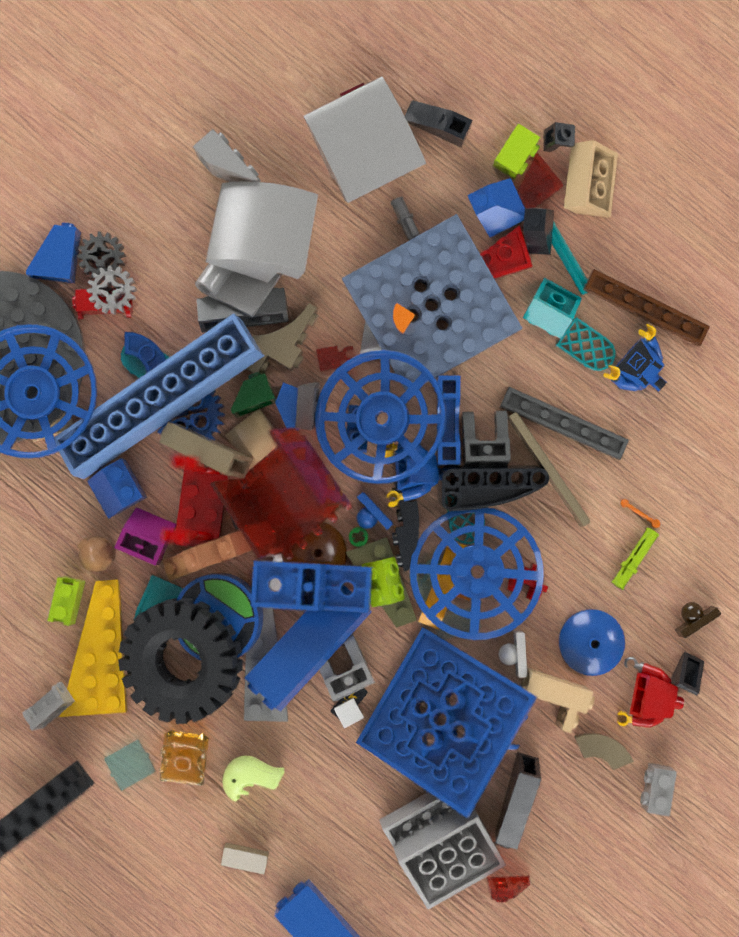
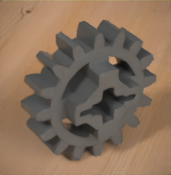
M98 231L97 237L91 233L89 234V241L86 239L82 240L85 246H78L82 254H78L77 258L83 260L79 263V266L85 268L84 272L87 275L91 273L101 274V267L108 271V266L111 263L114 271L119 265L125 266V263L121 260V258L126 257V254L121 252L124 246L118 244L119 239L117 237L112 238V235L108 232L105 237L101 231ZM106 243L112 245L114 250L107 249ZM102 252H104L106 255L102 256V260H100L98 256H101ZM89 262L96 263L97 269L91 267Z

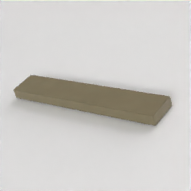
M515 412L510 415L508 421L539 467L547 471L550 483L579 526L584 527L589 524L590 519L519 414Z

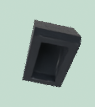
M684 652L671 677V683L698 696L705 661Z

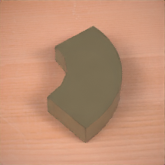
M584 733L574 736L584 758H602L608 762L613 770L634 762L629 752L619 742L608 736L598 733Z

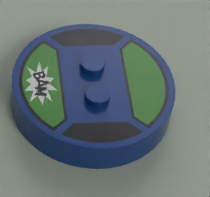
M213 573L199 577L190 582L177 598V601L182 598L194 599V604L202 601L211 606L209 610L211 613L218 610L225 617L222 624L225 627L231 624L236 632L231 637L233 642L240 641L242 652L237 655V658L246 654L255 645L261 634L263 609L262 607H251L252 587L235 575ZM178 638L182 647L190 655L201 661L195 646L185 639Z

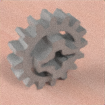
M109 265L108 271L101 267V274H92L95 280L88 281L92 288L87 289V292L93 295L89 298V301L92 303L96 302L94 307L97 310L102 307L104 314H107L110 310L111 314L116 315L117 309L124 313L123 307L125 305L131 308L129 300H136L132 292H136L137 288L131 286L135 283V280L128 278L130 274L127 271L122 273V268L119 266L114 271L113 267ZM116 277L123 279L125 284H118ZM112 286H114L116 290H113L112 294H110L108 291L112 290ZM99 296L106 297L108 304L102 302Z

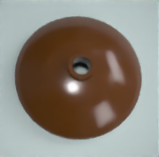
M314 520L295 526L287 534L282 545L281 557L282 562L345 566L347 548L342 535L335 527L326 522ZM316 549H319L321 552L318 558L314 556Z

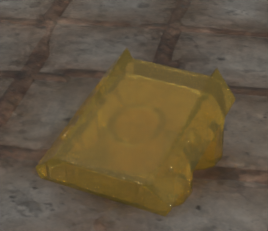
M174 730L165 733L164 743L161 748L160 781L204 785L209 738L204 733L200 735L175 732Z

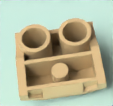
M260 409L225 435L236 451L253 458L249 467L250 470L262 459L264 460L267 455L273 453L275 449L285 444V441Z

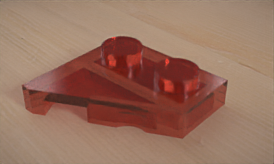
M529 875L487 877V887L491 900L500 903L508 902L509 899H515L530 886Z

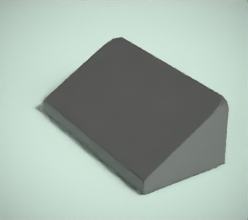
M320 382L303 384L298 387L297 429L312 430L315 427V413L320 394Z

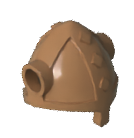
M105 537L84 538L77 546L80 563L85 569L100 572L106 570L115 560V545Z

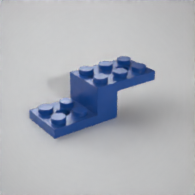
M254 561L251 607L370 613L372 567ZM274 578L279 579L281 582V588L277 592L273 591L270 587V582ZM346 582H350L354 586V591L350 595L344 594L342 590Z

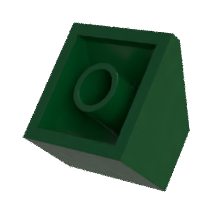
M255 372L248 375V379L243 381L231 407V413L236 418L275 404L276 397L269 378L265 373Z

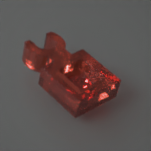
M337 346L316 349L320 372L337 369L341 366V361L346 362L351 358H348L346 353L354 350L353 346H346L339 352Z

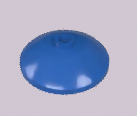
M595 609L582 610L572 615L564 623L559 635V650L567 665L576 672L587 676L602 675L612 670L620 662L625 650V636L620 624L608 613ZM593 640L598 641V646L596 648H592L591 642Z

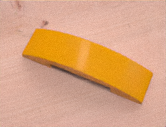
M458 543L462 548L467 547L463 544ZM448 546L440 565L451 566L456 556ZM437 574L439 586L445 595L454 587L451 577L446 574ZM431 587L425 602L429 609L439 601L433 587ZM444 607L436 615L439 620L443 621L447 608ZM422 612L418 622L439 630Z

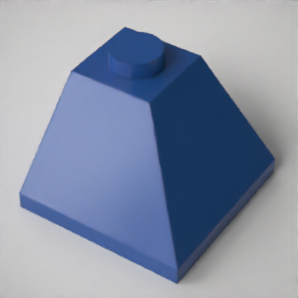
M511 178L486 185L467 195L476 216L490 238L524 221L525 207Z

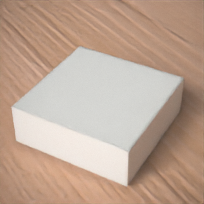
M354 697L334 708L344 729L364 718Z

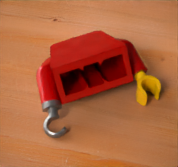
M634 657L625 659V667L628 668L627 662L629 660H634V668L638 669L629 713L633 717L624 711L618 712L617 715H624L627 718L624 722L617 721L620 726L632 723V726L652 728L662 723L665 718H672L674 709L681 710L683 708L684 699L681 696H677L678 687L671 684L670 677L661 668L644 662L639 664Z

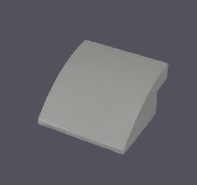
M382 76L303 116L330 176L336 180L341 194L347 203L426 164L414 134Z
M246 181L222 183L206 262L267 283L277 272L299 279L305 273L318 194L274 183Z
M427 792L379 820L384 833L394 848L399 864L427 909L436 906L506 866L475 807L470 816L466 818L430 792Z

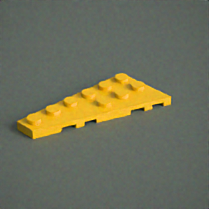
M119 579L95 581L67 690L75 702L64 710L59 717L127 712L126 689L121 679L125 677V671H119L118 660L124 657V654L119 653L120 642L123 641Z

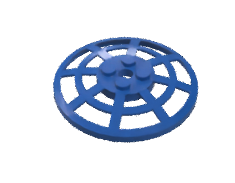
M32 324L4 329L0 331V342L6 340L11 352L0 359V371L13 359H15L19 369L9 378L0 374V384L5 386V400L0 401V411L10 408L18 417L13 427H11L0 416V427L9 433L4 443L0 444V453L27 459L55 454L74 442L85 430L92 418L97 399V381L93 366L82 348L69 336L56 329ZM25 333H40L50 335L51 337L46 349L35 346L20 348L15 336ZM59 340L73 348L81 357L85 366L74 371L70 364L61 355L56 353ZM42 354L44 358L40 367L28 366L23 355ZM53 359L63 366L67 372L66 375L56 379L49 372ZM89 374L91 382V399L88 411L77 407L79 398L77 379ZM69 383L72 384L70 404L60 400V387ZM31 387H36L38 390L37 396L29 399L27 391ZM55 408L65 411V416L56 425L51 427L47 416ZM72 415L84 419L71 437L63 443L56 445L53 434L63 428ZM27 419H38L42 431L32 433L21 430ZM17 437L23 439L45 438L48 449L37 452H23L11 448Z
M387 350L370 351L357 355L337 368L321 390L315 413V428L318 441L329 461L347 476L372 484L400 481L424 467L439 447L446 425V404L443 392L432 373L414 358L396 351ZM375 359L381 360V373L368 375L357 382L347 373L364 362ZM390 359L408 363L418 369L421 375L412 383L401 375L390 373ZM341 379L350 389L343 397L338 413L325 412L329 396L337 382ZM381 380L380 392L368 395L362 389L364 385L370 382ZM390 380L400 382L408 387L400 398L390 393ZM428 380L438 397L440 414L428 415L426 401L420 392L421 387ZM355 394L362 401L357 409V413H346L348 404ZM414 395L420 404L421 415H409L406 403ZM381 413H387L388 420L384 424H379L377 421ZM324 421L338 422L339 434L346 447L336 455L327 440ZM345 422L356 423L360 435L352 442L348 437ZM421 424L418 435L411 444L404 436L408 425ZM427 424H440L435 442L423 458L416 448L424 438ZM366 441L376 444V458L365 455L358 448ZM397 441L403 447V452L385 458L386 445ZM350 454H353L362 461L375 464L373 477L356 473L346 467L341 461ZM408 455L416 463L414 467L401 474L382 477L385 464L398 462Z
M488 507L450 511L436 519L419 538L410 564V583L413 595L424 615L444 632L469 640H487L499 637L522 624L532 613L539 600L544 579L540 550L529 531L510 515ZM475 513V525L459 528L450 534L440 525L457 515ZM484 513L503 518L513 524L518 530L508 538L499 530L484 526ZM434 531L442 541L433 554L431 565L417 564L423 544ZM474 532V545L462 548L454 540L462 534ZM484 533L494 535L502 540L503 543L493 550L483 545ZM524 536L534 552L537 571L524 570L522 556L515 545ZM446 546L456 554L451 566L438 565L439 557ZM509 549L515 557L517 570L504 569L500 557ZM473 566H480L483 569L484 573L481 578H474L471 575V568ZM417 573L430 574L432 587L439 599L430 609L425 604L419 591ZM437 574H446L451 577L454 587L445 595L439 586ZM504 578L517 579L515 588L509 598L499 589ZM524 579L537 580L532 600L525 611L520 614L513 606V603L520 594ZM460 593L465 597L471 598V612L460 609L452 604L451 601ZM493 595L501 604L493 610L480 612V603L483 598ZM446 607L459 616L469 618L470 632L452 628L439 620L436 615ZM506 610L514 620L501 629L479 633L480 619L494 617Z

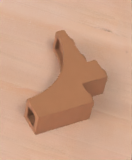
M264 522L195 546L162 561L165 566V572L171 581L272 544L274 539L268 522Z

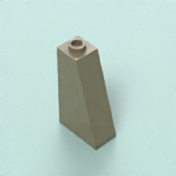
M168 422L161 432L160 443L188 457L199 458L198 462L225 475L245 478L253 460L250 456L176 423Z

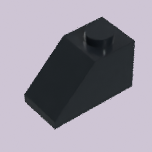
M525 208L523 231L529 254L551 255L554 210Z

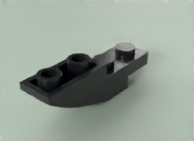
M395 482V487L391 488L392 491L402 493V491L398 490L397 482ZM402 499L399 500L400 509H396L398 523L403 522V526L395 528L396 532L392 533L394 546H399L400 554H396L398 567H403V571H408L412 554L416 550L418 543L419 511L417 501L408 502Z

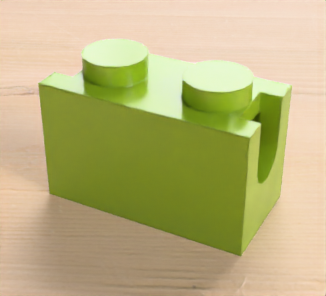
M518 123L496 157L493 167L514 180L518 174L522 176L529 165L526 163L529 156L534 157L540 148L538 145L540 137Z
M66 576L57 578L47 621L63 622L67 626L76 624L85 585L84 580Z

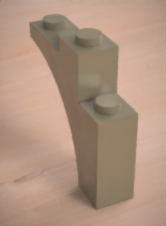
M309 303L305 310L284 328L269 334L252 336L264 357L246 368V370L251 373H265L270 365V362H268L269 358L290 371L294 367L298 368L304 357L301 356L303 352L297 345H302L307 337L305 332L308 326L315 324L319 316L316 314L317 307Z

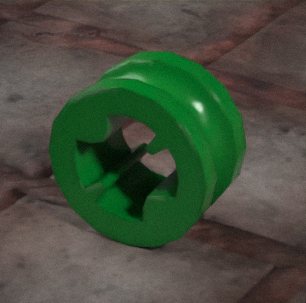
M356 527L350 531L349 541L353 546L361 547L367 543L368 533L364 528ZM362 531L364 533L362 536H365L364 541L355 543L353 541L355 538H352L353 533Z

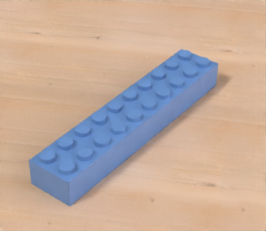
M233 313L94 409L92 418L85 430L74 442L60 450L59 453L72 476L85 479L264 357L244 322ZM81 418L55 436L56 445L63 443L71 437L84 419Z

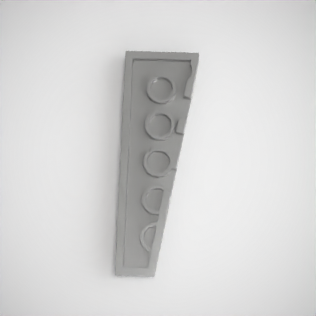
M262 607L263 627L257 642L246 653L245 677L277 643L273 608ZM245 679L244 721L288 722L287 705L281 712L276 708L273 710L269 709L262 702L265 698L260 693L255 695L247 687L249 682Z

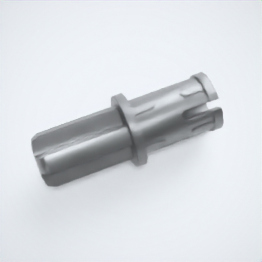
M398 197L392 200L390 204L397 215V223L401 224L408 240L415 238L419 235V232L412 219L413 214L409 212L404 198Z

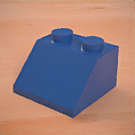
M122 458L101 469L87 481L108 519L147 498L127 460Z

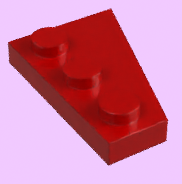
M520 225L505 237L499 239L487 250L480 253L494 279L533 267Z

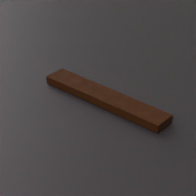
M595 269L591 271L583 288L584 291L698 347L702 345L710 326Z

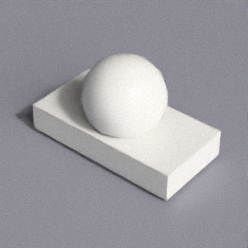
M513 631L514 644L508 643L503 645L499 650L498 656L505 665L515 664L516 675L518 678H523L527 676L525 633Z

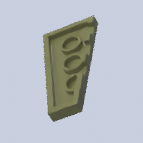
M387 537L346 552L354 566L360 567L367 562L394 557ZM401 575L400 579L404 589L405 600L382 606L396 628L417 621Z

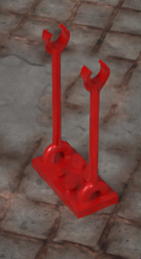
M173 454L171 467L184 469L176 530L162 528L161 541L195 547L219 539L229 475H225L198 462L199 458Z

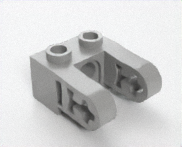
M353 633L344 642L354 664L352 669L340 675H335L329 659L319 669L329 694L335 702L375 683Z

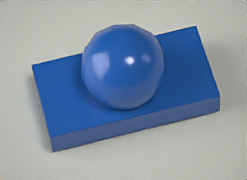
M362 492L357 497L365 506V508L359 510L356 516L360 527L371 529L377 524V521L386 529L393 525V522L365 493Z

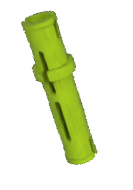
M646 528V531L627 560L621 563V569L611 582L613 585L624 590L632 575H636L638 572V566L657 537H659L657 532Z

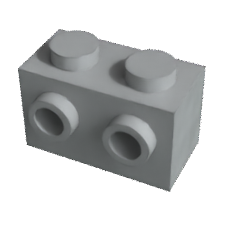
M648 763V769H646L644 774L645 787L640 799L641 807L647 813L670 817L677 771L672 767Z

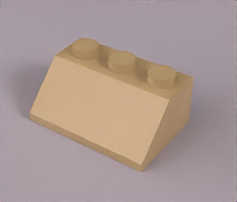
M594 140L578 142L571 147L566 195L564 197L565 209L576 214L611 217L618 153Z

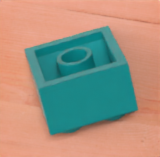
M544 277L523 318L530 324L536 325L547 331L550 335L561 339L571 324L582 298Z

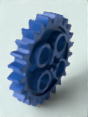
M214 390L201 399L199 406L194 407L192 405L176 417L181 418L174 420L172 423L179 425L185 423L186 428L215 441L213 433H221L217 426L224 425L219 420L220 417L225 416L224 413L219 412L220 409L224 408V405L217 404L221 397L218 395L214 396L216 392ZM205 408L208 409L207 412L198 413V412L204 410ZM189 411H191V412H193V413H196V414H191V415H190V419H188V418H186V417H182V416H187V415H189ZM202 417H206V425L203 428H199V420ZM167 423L161 426V428L157 431L159 434H161L163 428L167 425Z

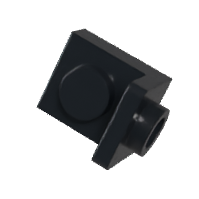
M555 122L544 129L543 151L552 152L560 146L573 147L575 145V125Z

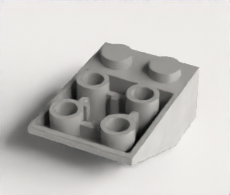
M212 129L193 146L199 161L213 176L229 182H261L257 171L251 165L246 166L243 156L237 149H231L228 145L229 141L221 132L217 134Z

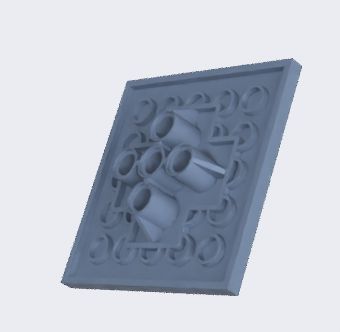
M457 214L342 278L345 287L381 350L396 351L414 358L426 367L434 378L522 330V326ZM419 282L424 283L427 289L419 292L415 289V284ZM446 291H453L456 294V298L448 300L444 293ZM433 301L437 304V309L429 311L425 304ZM396 303L418 315V320L411 322L404 334L397 330L393 321V310ZM444 320L447 322L448 328L440 330L436 326V322ZM390 359V366L394 373L407 378L412 383L421 375L418 369L408 363ZM401 383L402 387L406 391L408 387Z

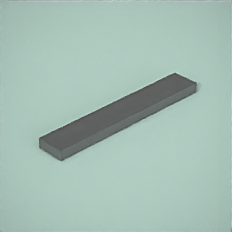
M508 387L500 405V408L512 413L516 412L527 420L617 460H621L629 442L628 439L511 387Z

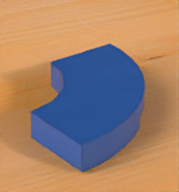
M125 332V354L140 359L145 366L146 374L167 360L162 350L153 341L141 334Z

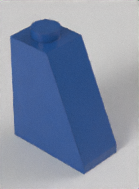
M64 222L61 225H54L28 266L26 275L40 280L75 283L81 232L74 224Z

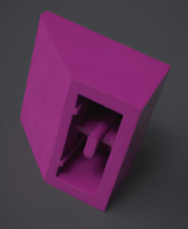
M136 507L124 525L114 548L155 566L160 565L169 545V542L161 541L162 528L175 530L176 524Z

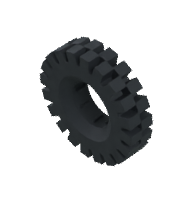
M177 598L158 603L133 619L134 623L128 625L123 634L127 638L120 642L119 653L125 654V656L118 660L119 671H127L128 674L121 678L125 689L133 686L135 691L130 695L133 701L138 704L143 700L146 703L142 709L150 716L158 712V720L167 723L175 719L176 724H187L191 720L194 723L208 715L210 716L233 695L232 691L237 688L240 677L237 674L242 671L243 659H237V655L242 652L240 641L233 642L231 638L236 632L231 624L226 627L222 624L225 617L218 610L213 613L209 612L211 606L202 601L194 604V599L182 598L177 601ZM182 638L195 646L200 655L199 658H201V670L197 673V679L192 681L187 679L184 681L176 678L175 675L169 672L163 658V652L167 647L166 643L169 639L177 640Z
M78 760L0 820V859L46 825L95 783Z

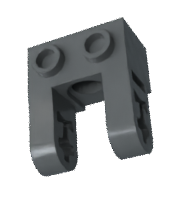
M495 411L494 413L495 441H478V439H475L474 412H462L464 466L509 464L511 456L507 411Z

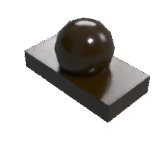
M686 603L681 610V616L685 623L676 628L675 631L678 636L687 638L721 616V612L714 606H710L703 611L698 603Z

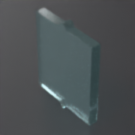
M139 739L104 758L111 771L110 776L114 777L121 791L156 772L149 759V753L145 752Z

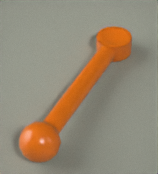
M627 499L621 500L620 504L622 507L629 508L650 522L653 528L660 526L659 520H653L629 504Z

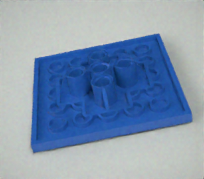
M422 627L356 743L467 818L472 813L535 703L537 696ZM453 694H456L458 701L456 705L452 706L449 699ZM426 702L427 711L422 714L420 705ZM441 714L446 716V723L443 726L438 721ZM460 726L465 728V735L462 738H459L457 734V729ZM432 733L435 737V741L433 745L430 746L428 744L427 737L429 734Z

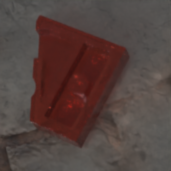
M537 153L517 192L525 208H536L562 189L564 184L539 153Z

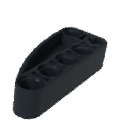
M535 465L444 466L438 475V501L449 511L497 506L515 501L545 487L549 482V474L541 467ZM471 472H476V479L473 482H468V475ZM497 472L498 478L494 482H490L489 477L491 473ZM519 472V479L512 482V474ZM536 472H540V479L534 482L533 475ZM449 473H452L454 478H451L449 482L446 476H450ZM454 494L453 502L445 504L446 496Z

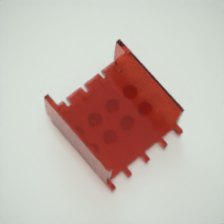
M295 428L270 429L268 433L277 446L268 453V457L265 456L253 467V470L248 471L245 478L240 480L214 481L210 485L258 559L283 553L287 560H291L294 557L291 549L298 544L300 548L304 549L307 546L304 538L313 531L315 535H321L323 533L319 526L327 518L335 523L338 520L335 512L342 506L345 510L349 511L352 509V505L305 435H300Z

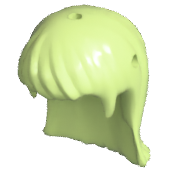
M239 756L227 765L222 785L227 796L231 800L237 801L240 799V795L249 794V792L243 790L247 786L252 787L256 784L275 790L284 775V768L272 767L252 756Z

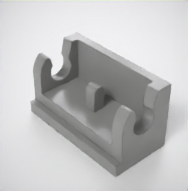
M58 682L45 696L22 713L32 731L43 729L73 704L75 700L63 682Z

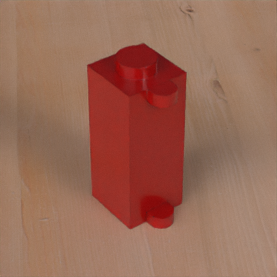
M112 288V290L108 292L112 294V291L116 290V288ZM75 289V296L72 297L73 309H76L78 320H83L84 315L104 314L102 307L97 310L94 307L96 302L92 303L89 301V298L93 295L89 294L87 289ZM99 296L102 302L108 304L106 297ZM131 299L129 300L131 308L126 305L123 307L126 318L132 317L133 300ZM119 309L116 310V314H124Z

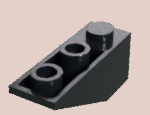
M413 100L405 114L409 124L461 148L473 121L452 110Z

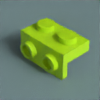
M395 557L362 564V567H372L371 607L394 604L405 600L399 567Z

